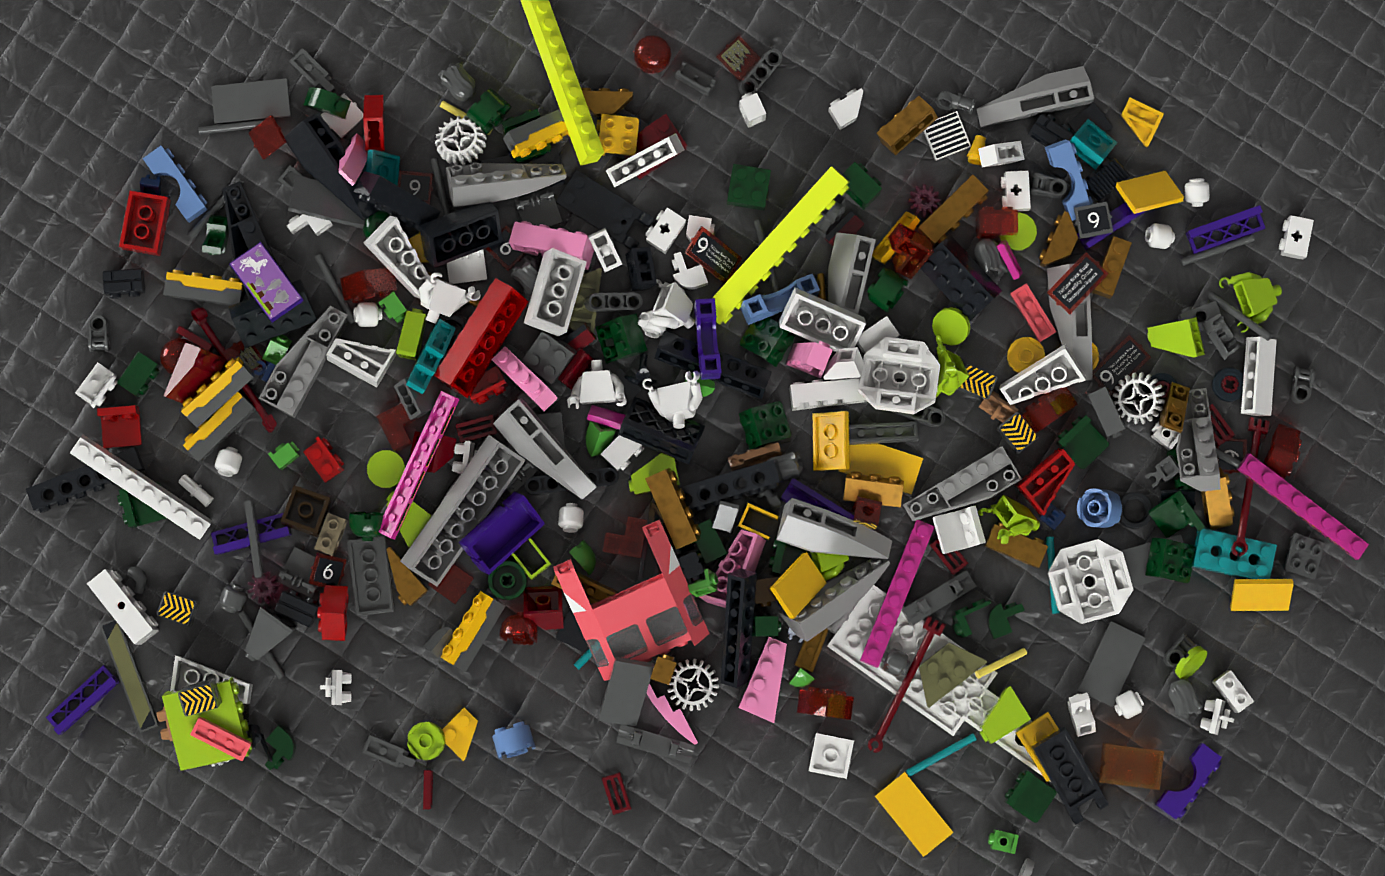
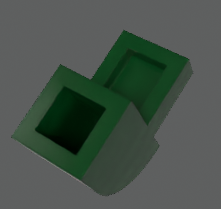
M310 87L303 106L345 119L351 101L337 96L336 93Z
M210 216L207 222L206 238L202 244V252L210 255L225 253L229 235L227 217Z
M1015 601L1005 605V610H1003L1000 603L991 609L987 617V626L992 639L1012 632L1007 617L1025 611L1022 603L1017 605Z
M278 725L266 739L277 750L272 756L273 761L270 762L268 760L265 764L269 770L278 769L284 762L283 757L292 760L296 751V743L293 736L281 725Z

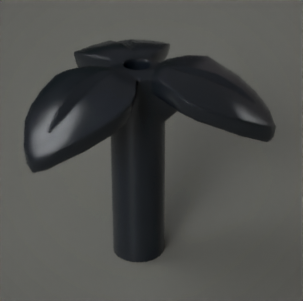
M640 354L639 371L636 377L625 375L624 378L638 385L643 383L644 379L650 378L647 368L648 355ZM657 380L646 381L645 385L655 384Z

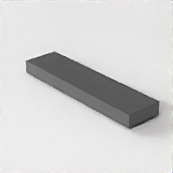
M917 421L849 425V445L915 442L919 440Z
M252 500L244 501L254 576L258 579L264 578L265 574L255 503Z

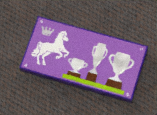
M261 242L229 263L272 323L304 301Z

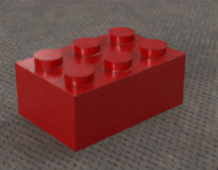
M129 191L119 247L127 251L161 256L171 200L165 196Z

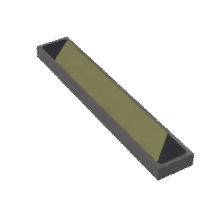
M115 619L100 624L140 733L159 726L123 629Z

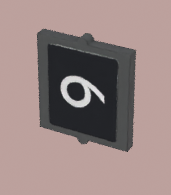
M1107 202L1074 208L1075 225L1078 227L1080 239L1113 233L1112 215L1109 213Z

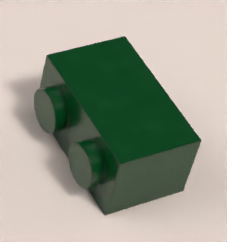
M138 351L117 384L137 397L143 396L149 389L148 384L151 379L154 380L160 373V365Z
M709 519L699 524L698 526L701 531L699 536L701 539L692 542V545H697L699 551L696 553L700 561H705L708 564L727 555L715 528H712L711 520Z
M778 616L754 617L752 637L778 636V632H781V621L778 620Z

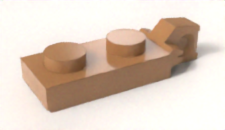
M778 442L769 443L762 448L748 450L744 454H735L728 458L731 470L734 471L766 462L772 457L782 455Z

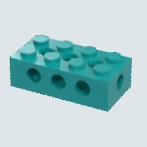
M1208 529L1197 530L1194 544L1196 550L1192 567L1243 579H1270L1276 544L1245 538V542L1248 545L1247 552L1239 557L1238 554L1242 550L1240 547H1236L1235 549L1238 552L1237 559L1233 561L1230 558V552L1237 536ZM1213 546L1218 549V555L1216 557H1214L1211 554V548ZM1250 555H1253L1256 559L1254 565L1249 563Z

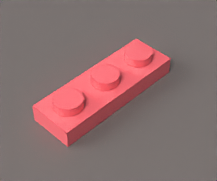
M1027 283L1010 293V296L1039 342L1056 333L1055 328Z
M201 716L198 718L190 734L240 761L244 760L252 742Z

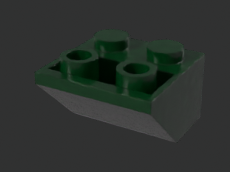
M637 314L621 316L595 327L606 364L647 351L641 327L638 325Z

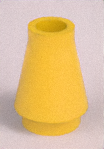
M975 136L967 154L969 163L981 165L978 149L985 147L986 138L984 136Z

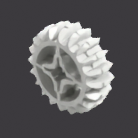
M466 115L463 119L460 116H457L456 120L450 118V123L444 122V128L439 127L440 133L436 134L437 140L435 144L441 158L446 159L449 164L453 162L454 165H458L460 162L462 165H465L466 161L472 164V158L478 159L477 154H483L482 148L486 147L485 141L487 137L481 127H477L475 122L473 123ZM463 130H469L473 133L470 134L469 132H464ZM452 147V149H458L459 151H452L448 148Z
M1143 372L1139 374V377L1136 373H1132V379L1129 375H1126V382L1124 380L1119 381L1122 387L1115 386V390L1119 393L1113 394V397L1118 398V400L1114 401V404H1119L1120 407L1117 410L1123 411L1120 415L1121 418L1128 415L1127 422L1134 418V424H1138L1140 418L1141 423L1145 424L1146 418L1148 421H1152V415L1155 417L1159 416L1156 409L1163 410V407L1158 404L1165 403L1164 399H1160V396L1165 395V392L1159 393L1158 389H1161L1162 385L1155 386L1154 384L1158 380L1150 381V374L1145 379ZM1133 383L1132 395L1124 398L1126 389ZM1139 383L1149 387L1152 393H1145L1142 387L1139 386ZM1138 393L1140 394L1139 396H1147L1140 403L1136 400H1130L1138 396ZM1153 399L1152 407L1145 413L1146 401ZM1126 404H1133L1139 413L1131 411Z
M687 659L685 660L687 665L685 667L679 662L678 665L681 669L678 671L675 668L674 672H676V675H672L673 682L669 684L673 685V688L667 690L668 693L673 691L675 695L670 697L671 700L677 697L679 700L675 704L678 706L680 702H683L682 709H685L688 704L690 705V711H693V705L697 706V710H701L699 705L703 703L705 708L708 707L705 701L708 699L712 703L714 700L710 698V695L717 696V693L712 690L713 688H719V685H713V681H718V677H711L715 670L709 673L707 670L710 668V665L708 664L703 668L704 661L702 660L699 665H696V659H693V665H689V660ZM687 669H696L691 679L682 678L680 674ZM701 671L705 673L709 680V688L699 683ZM697 675L696 681L699 687L703 689L694 688L689 695L690 690L687 687V683H684L683 680L692 682ZM677 682L687 687L685 698H682L678 693ZM695 691L706 693L702 699L690 701Z

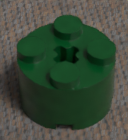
M491 88L480 96L481 99L471 106L466 115L473 123L475 122L477 127H481L485 134H488L494 125L498 127L504 120L502 116L507 114L512 108L508 102Z
M884 267L878 275L879 280L877 283L873 282L868 288L867 292L869 294L867 297L869 301L888 313L889 308L892 309L902 297L904 291L901 289L903 286L907 287L909 281L892 269Z
M504 561L488 577V585L491 592L503 600L517 599L527 588V574L515 562ZM505 576L508 578L512 576L511 581L513 583L511 585H504L505 580L503 578Z

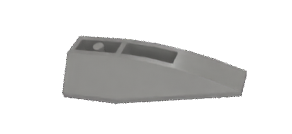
M1084 66L1046 74L977 108L976 111L981 128L1091 104L1094 100L1090 79Z
M472 163L470 165L446 167L449 193L453 207L487 202L492 203L515 198L545 188L566 178V172L561 164Z
M836 233L828 266V302L858 314L876 239L855 234Z
M1080 263L1047 268L1049 307L1061 345L1066 344L1084 371L1086 381L1093 380L1090 289L1070 309L1052 293Z
M330 306L278 362L259 399L295 418L327 359V352L338 337L348 315Z
M1206 388L1189 391L1183 431L1179 433L1176 447L1180 481L1201 492L1221 490L1220 472Z
M523 398L518 399L493 423L518 454L579 498L584 499L597 488Z
M1003 446L903 504L911 520L916 521L989 499L1022 478Z
M791 498L784 505L776 538L778 541L810 552L879 559L889 558L892 540L862 524Z
M871 558L827 581V584L795 618L790 619L784 609L780 610L779 614L796 636L808 642L840 619L863 598L878 581L890 562L887 559Z

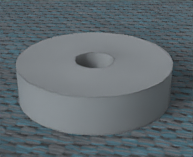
M1026 858L1018 876H1031L1035 861Z

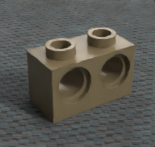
M328 513L314 549L335 557L348 520Z

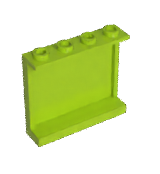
M233 677L228 681L216 683L222 700L218 708L194 715H184L178 696L180 691H167L162 695L181 771L236 759L190 735L200 716L251 742V738H248L247 735L249 730L248 722L246 719H243L242 712H244L243 703L239 701L237 695L239 694V686L237 682H234ZM252 745L250 746L246 756H249L252 752Z

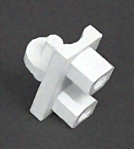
M465 441V443L455 444V454L463 455V462L454 461L452 466L453 472L462 474L473 458V455L478 451L475 450L474 452L475 443Z
M332 670V685L331 678H326L325 685H320V689H325V697H331L332 689L331 705H342V703L351 702V691H342V684H351L352 674L342 672V670Z
M1216 699V701L1206 700L1204 710L1213 712L1212 719L1202 718L1201 728L1209 731L1211 734L1218 735L1221 720V728L1224 729L1227 728L1228 722L1234 723V719L1229 718L1231 710L1225 709L1223 715L1226 701Z

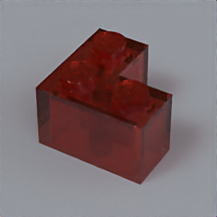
M982 207V210L978 211L976 215V238H996L997 235L1018 234V210H1013V207H1001V210H994V207Z
M900 223L888 237L892 250L897 252L892 258L895 270L909 279L914 277L934 252L929 238Z
M387 268L365 269L340 278L344 301L352 300L353 303L363 302L364 298L370 299L376 297V295H379V298H385L391 292L397 291L395 276Z
M1067 387L1044 394L1037 399L1040 403L1036 405L1033 402L1025 408L1027 412L1021 416L1032 430L1037 433L1078 405Z
M402 403L376 416L393 451L397 452L412 444L404 426L421 417L410 420Z
M1278 424L1272 436L1270 450L1263 464L1285 479L1286 475L1290 476L1292 472L1293 462H1297L1300 456V451L1298 450L1302 443L1300 439L1301 431Z
M628 517L625 536L606 533L603 553L641 559L645 538L642 527L647 525V520Z
M808 687V690H800L797 713L851 720L854 697L846 696L847 692L835 690V694H833L834 690L822 689V692H819L820 688Z

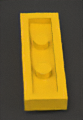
M906 211L874 249L872 257L885 265L910 233L915 230L921 220Z

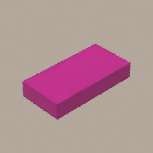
M1007 240L999 242L997 248L1013 280L1022 275L1023 271Z
M592 405L587 420L620 430L626 415Z

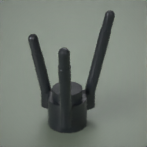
M255 724L248 725L247 735L248 738H251L252 749H256V744L261 741L268 760L272 762L273 759L265 742L264 734L260 731V727Z

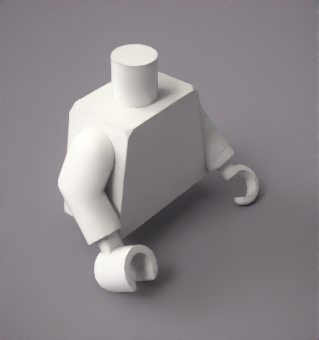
M441 273L428 275L426 281L419 288L420 303L429 309L426 320L435 324L440 314L450 317L464 304L471 300L477 301L481 297L480 291L477 290L475 292V287L473 286L468 288L467 293L466 290L436 278L437 276L442 277Z
M656 279L661 291L651 313L654 317H651L647 312H643L639 317L641 319L638 325L646 327L648 323H652L655 326L676 329L683 325L687 329L691 328L695 323V320L690 316L693 303L687 297L684 289L679 287L676 282L671 284L665 282L662 284L660 280Z
M591 360V371L583 372L582 376L578 377L572 388L571 396L567 399L568 408L574 403L576 404V409L579 408V399L582 405L618 402V400L623 402L617 403V406H624L627 403L623 383L610 370H603L602 360Z
M690 371L686 372L687 382L657 388V390L653 389L652 386L648 387L645 385L646 381H652L650 378L643 380V387L649 390L648 395L654 408L662 417H665L669 422H673V427L676 429L685 427V419L695 416L696 409L702 401L700 383H697V380L700 378L698 371L693 372L694 378H692Z

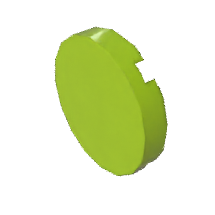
M1012 213L1006 216L998 230L1000 240H1007L1011 250L1021 251L1030 247L1037 235L1033 219L1023 213Z
M953 307L944 308L933 319V332L935 336H941V341L944 344L958 345L970 333L969 319L959 309Z
M382 450L375 453L367 464L369 479L381 488L397 486L405 470L403 459L391 450Z
M1196 646L1188 651L1189 656L1187 658H1181L1175 669V674L1180 679L1189 678L1201 667L1207 657V651L1203 647Z
M429 721L414 725L407 736V746L411 754L421 760H432L438 757L444 750L446 743L442 729L437 724Z

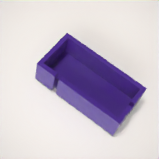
M515 491L502 502L503 507L498 506L458 542L467 555L471 556V560L478 569L488 575L545 524L525 496Z

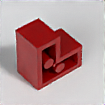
M325 585L324 593H320V604L322 606L318 607L317 618H321L318 623V632H322V640L345 641L347 608L349 602L348 586Z

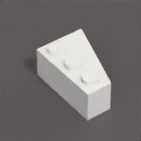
M336 338L326 357L329 362L377 388L393 362L396 350L379 348L374 345H363L358 342Z

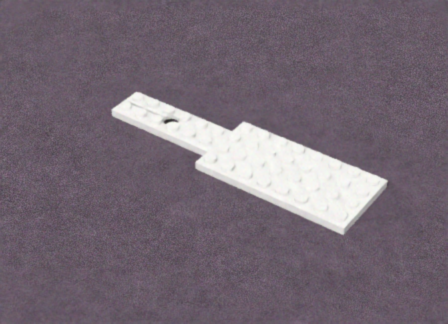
M873 585L865 596L858 601L850 613L848 621L845 620L827 647L896 695L928 630L923 628L924 620L911 627L903 612H900L885 651L889 653L891 649L895 648L908 655L910 665L904 675L901 674L899 677H895L882 669L883 662H880L878 668L861 662L860 658L886 596L885 592ZM935 634L920 665L948 643L960 646L944 634H941V636ZM986 664L983 665V666H982L981 668H979L978 670H980V669L986 667L987 665H986ZM918 667L902 700L952 736L955 735L964 721L981 732V724L999 699L998 696L987 689L997 675V672L993 671L979 679L974 672L928 708ZM1031 720L995 742L1042 776L1024 746L1018 745L1015 741V732L1032 722Z

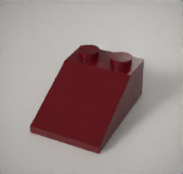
M665 114L638 133L636 154L675 133L685 150L687 149V144L667 114ZM623 155L625 159L632 157L629 155ZM677 155L637 175L638 179L640 180Z
M185 342L163 396L183 403L190 396L193 398L198 394L196 391L203 384L207 386L212 381L210 378L217 371L221 373L226 359Z

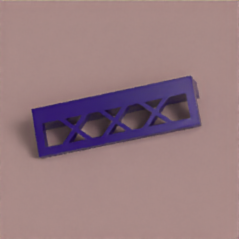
M1126 202L1109 212L1112 215L1113 233L1146 211L1134 214ZM1077 233V236L1087 251L1113 233L1080 239L1079 233Z
M1261 206L1250 208L1186 232L1185 234L1193 254L1266 229L1260 215L1263 212ZM1256 216L1260 227L1253 229L1246 226L1248 220ZM1233 224L1242 227L1237 235L1228 232ZM1216 230L1224 233L1222 240L1218 242L1211 239L1213 231ZM1196 237L1206 239L1204 247L1196 249L1193 239Z
M794 478L780 498L785 503L794 498L853 521H858L859 519Z
M283 513L257 520V524L262 523L267 526L266 531L259 534L260 543L292 535L288 526L279 529L271 527L275 519L282 518ZM247 523L212 532L214 554L220 555L249 547V533L246 538L240 540L234 537L239 529L243 528L248 531L246 528L248 527ZM226 534L230 539L227 543L219 545L217 535Z
M103 665L46 717L55 727L54 731L58 735L65 733L111 691L119 681ZM104 671L109 679L103 684H98V676ZM94 686V692L88 698L83 697L84 688ZM72 699H80V705L74 711H69V702ZM58 712H65V719L58 724L53 717Z

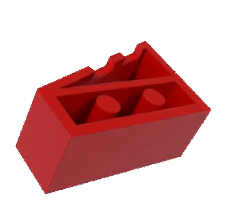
M1058 448L1015 486L1036 512L1044 516L1050 503L1056 497L1059 488L1064 484L1075 466V463L1064 449Z

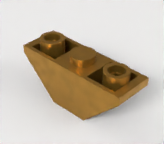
M581 88L589 112L594 117H601L602 114L617 115L633 99V92H629V89L625 88L618 89V91H610L609 88H599V91H591V88Z
M1066 211L1062 215L1058 214L1054 223L1057 226L1055 232H1050L1046 241L1049 243L1047 250L1043 249L1039 259L1042 260L1040 266L1042 267L1068 258L1076 244L1078 236L1070 215Z
M1174 382L1171 383L1160 414L1159 424L1179 433L1183 431L1190 388Z

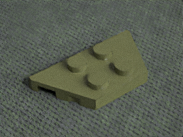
M602 268L583 273L568 326L574 331L586 323L594 334L597 312L588 311L585 308L584 301L587 296L599 293ZM593 297L591 304L597 307L598 300Z
M951 643L945 645L919 666L926 706L930 708L985 665L987 661Z

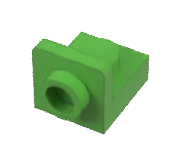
M283 334L271 338L262 359L277 365L286 355L292 341Z
M708 568L704 569L706 580L699 579L693 584L688 585L689 592L695 597H700L718 591V577L716 573Z

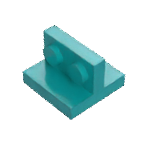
M1089 119L1086 120L1070 140V143L1075 145L1076 155L1095 170L1118 143Z
M368 150L363 173L365 171L380 175L398 186L400 156L377 150Z

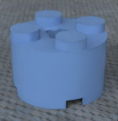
M1093 488L1085 491L1082 498H1079L1077 513L1087 526L1108 528L1120 521L1122 504L1117 493L1106 489Z
M524 721L513 724V728L510 729L502 727L494 730L495 734L492 738L498 759H503L502 755L511 758L527 753V748L532 747V750L536 748L530 726L525 725Z

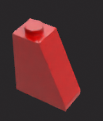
M364 95L365 151H385L384 96Z

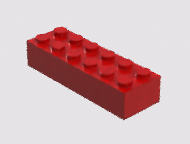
M495 278L482 300L479 301L474 313L469 317L467 324L458 334L453 346L448 350L446 357L437 367L434 376L450 389L468 398L529 301L513 287Z

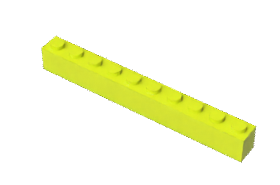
M521 0L580 166L598 162L604 154V150L549 0Z
M833 166L827 170L713 296L715 298L716 322L718 324L723 322L726 324L733 317L731 313L735 308L738 310L741 308L742 302L748 294L752 296L759 288L757 284L761 280L765 281L772 274L770 270L774 265L778 267L784 261L783 255L787 251L791 253L798 245L795 242L800 237L803 239L811 231L809 227L813 223L817 224L823 218L822 212L826 208L830 210L836 203L834 199L839 194L841 196L844 195L849 189L847 185L850 182Z

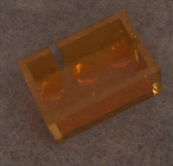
M1103 744L1101 761H1105V765L1100 766L1099 782L1160 790L1164 751Z

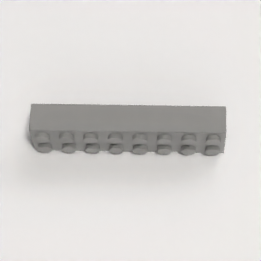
M488 435L400 562L438 587L463 551L458 542L486 518L526 460Z

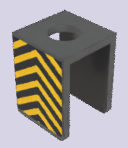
M967 364L965 368L969 377L957 390L982 401L983 399L988 400L998 377Z
M1019 412L1013 414L996 428L1016 455L1039 438Z
M165 591L156 614L175 622L192 626L200 602Z
M215 678L185 686L178 693L185 716L216 709L222 703Z

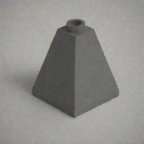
M264 605L260 608L245 649V656L252 661L260 659L297 627L278 613H275L267 605Z

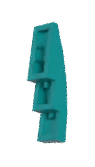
M441 319L437 321L406 383L407 386L421 394L426 391L441 358L445 355L455 332V327Z

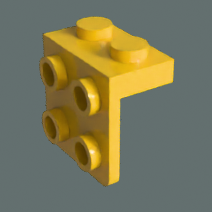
M602 114L601 120L597 119L596 131H600L599 139L604 150L602 156H605V153L629 156L636 154L639 128L638 118Z

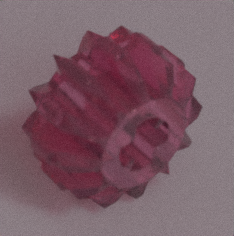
M923 184L922 190L919 186H916V192H910L913 198H909L908 202L914 203L910 206V210L917 208L915 215L922 211V217H926V211L932 215V209L937 210L939 208L935 203H940L941 199L934 198L939 192L932 193L933 186L926 190V184ZM920 197H921L922 199H923V197H927V198H928V199H927V202H928L929 204H927V203H925V205L921 204V201H922V200L920 199Z
M267 572L265 578L257 579L253 575L252 578L255 580V583L248 582V585L253 586V589H249L248 593L255 592L251 599L255 600L259 596L258 603L260 604L263 602V599L266 604H269V597L276 600L277 598L273 593L280 594L281 592L275 589L281 583H273L277 576H273L270 579L271 573ZM264 582H266V586L269 589L262 593L263 590L260 588V585H264Z

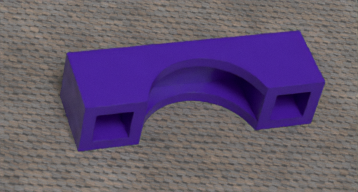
M715 298L696 299L694 311L700 379H720L721 362L717 344Z
M1200 743L1189 757L1193 766V778L1190 784L1178 791L1165 790L1155 803V806L1172 819L1181 818L1187 811L1185 808L1189 802L1192 803L1197 798L1198 789L1201 786L1204 787L1210 780L1208 777L1212 771L1215 772L1220 767L1222 757L1204 743Z

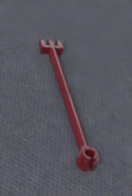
M197 307L192 310L191 315L193 319L202 327L219 355L226 359V364L231 360V357L207 323L206 318L208 314L203 307ZM247 383L242 388L262 418V424L267 432H273L277 422L271 414L268 415Z
M1250 417L1247 431L1254 432L1250 454L1258 458L1261 434L1268 433L1269 421L1265 420L1264 427H1262V419L1258 418L1256 425H1254V417ZM1246 478L1237 539L1231 546V551L1235 556L1238 554L1235 548H1241L1242 551L1239 552V557L1243 556L1248 550L1245 535L1254 483L1249 478Z
M928 616L923 626L924 629L928 630L878 733L868 742L870 751L873 749L872 743L874 741L879 743L878 748H874V753H878L883 749L884 736L934 635L941 636L946 626L945 623H942L940 628L937 629L939 621L935 619L931 626L929 624L932 621V617Z

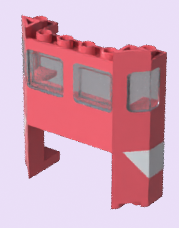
M660 520L642 527L662 573L592 605L588 600L571 559L553 567L604 681L609 680L616 657L649 662L654 656L667 654L671 651L670 649L676 646H685L690 640L696 646L710 634L697 603L689 592L686 578Z

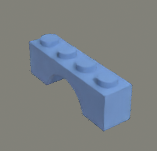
M1065 139L1046 146L1045 150L1050 165L1065 169L1070 176L1071 188L1068 195L1062 200L1065 211L1069 213L1073 221L1076 220L1074 208L1091 205L1093 201L1086 192L1088 189L1085 179H1082L1080 174L1082 167L1080 162L1076 161L1074 155L1077 153L1075 145Z
M159 146L142 159L156 177L170 176L178 181L180 197L175 205L190 223L208 210L205 206L207 201L202 194L197 195L194 191L197 187L191 179L187 180L184 177L185 170L179 163L177 165L172 159L175 156L169 148L164 149L162 146Z
M813 274L799 278L775 293L768 295L759 294L744 300L740 309L747 324L750 325L784 311L794 288L818 297L820 289Z

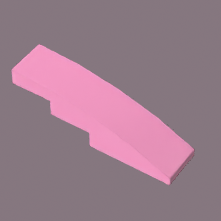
M357 133L351 138V144L345 149V156L339 160V173L352 186L360 176L368 155V151H365V141Z
M649 683L646 693L654 706L681 735L694 745L698 742L681 709L673 712L665 695L657 698Z

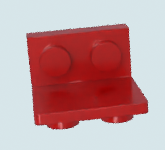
M498 366L484 372L470 394L474 404L478 403L481 405L489 400V396L493 394L498 396L506 391L505 388L508 385Z
M138 406L97 408V416L101 418L103 448L142 445L140 410Z
M318 436L315 438L317 442L303 451V453L323 481L327 483L344 471L342 467L344 462L339 455L331 452L333 447L330 442Z

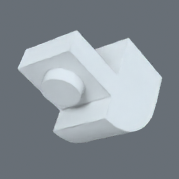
M304 214L300 217L298 215L294 216L289 220L290 224L287 225L291 233L295 234L309 224L317 236L333 226L329 220Z
M681 252L674 254V259L671 260L674 270H678L679 273L673 274V279L680 287L693 290L708 285L702 264L687 269Z
M1088 693L1069 697L1067 702L1077 737L1096 732Z

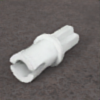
M186 474L180 478L179 484L191 493V497L194 496L205 507L213 501L214 498L201 488V484L198 485Z

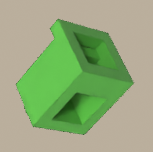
M394 292L378 302L382 308L386 307L384 312L389 319L393 317L397 323L405 319L407 310Z
M293 441L286 445L285 443L279 445L275 449L276 453H268L281 470L300 456L297 453L299 448Z
M994 829V833L989 835L988 844H991V849L1015 854L1019 835ZM1001 838H1005L1007 840V843L1005 845L1000 844Z

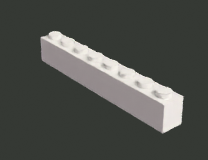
M84 434L71 450L70 454L199 540L211 525V519Z

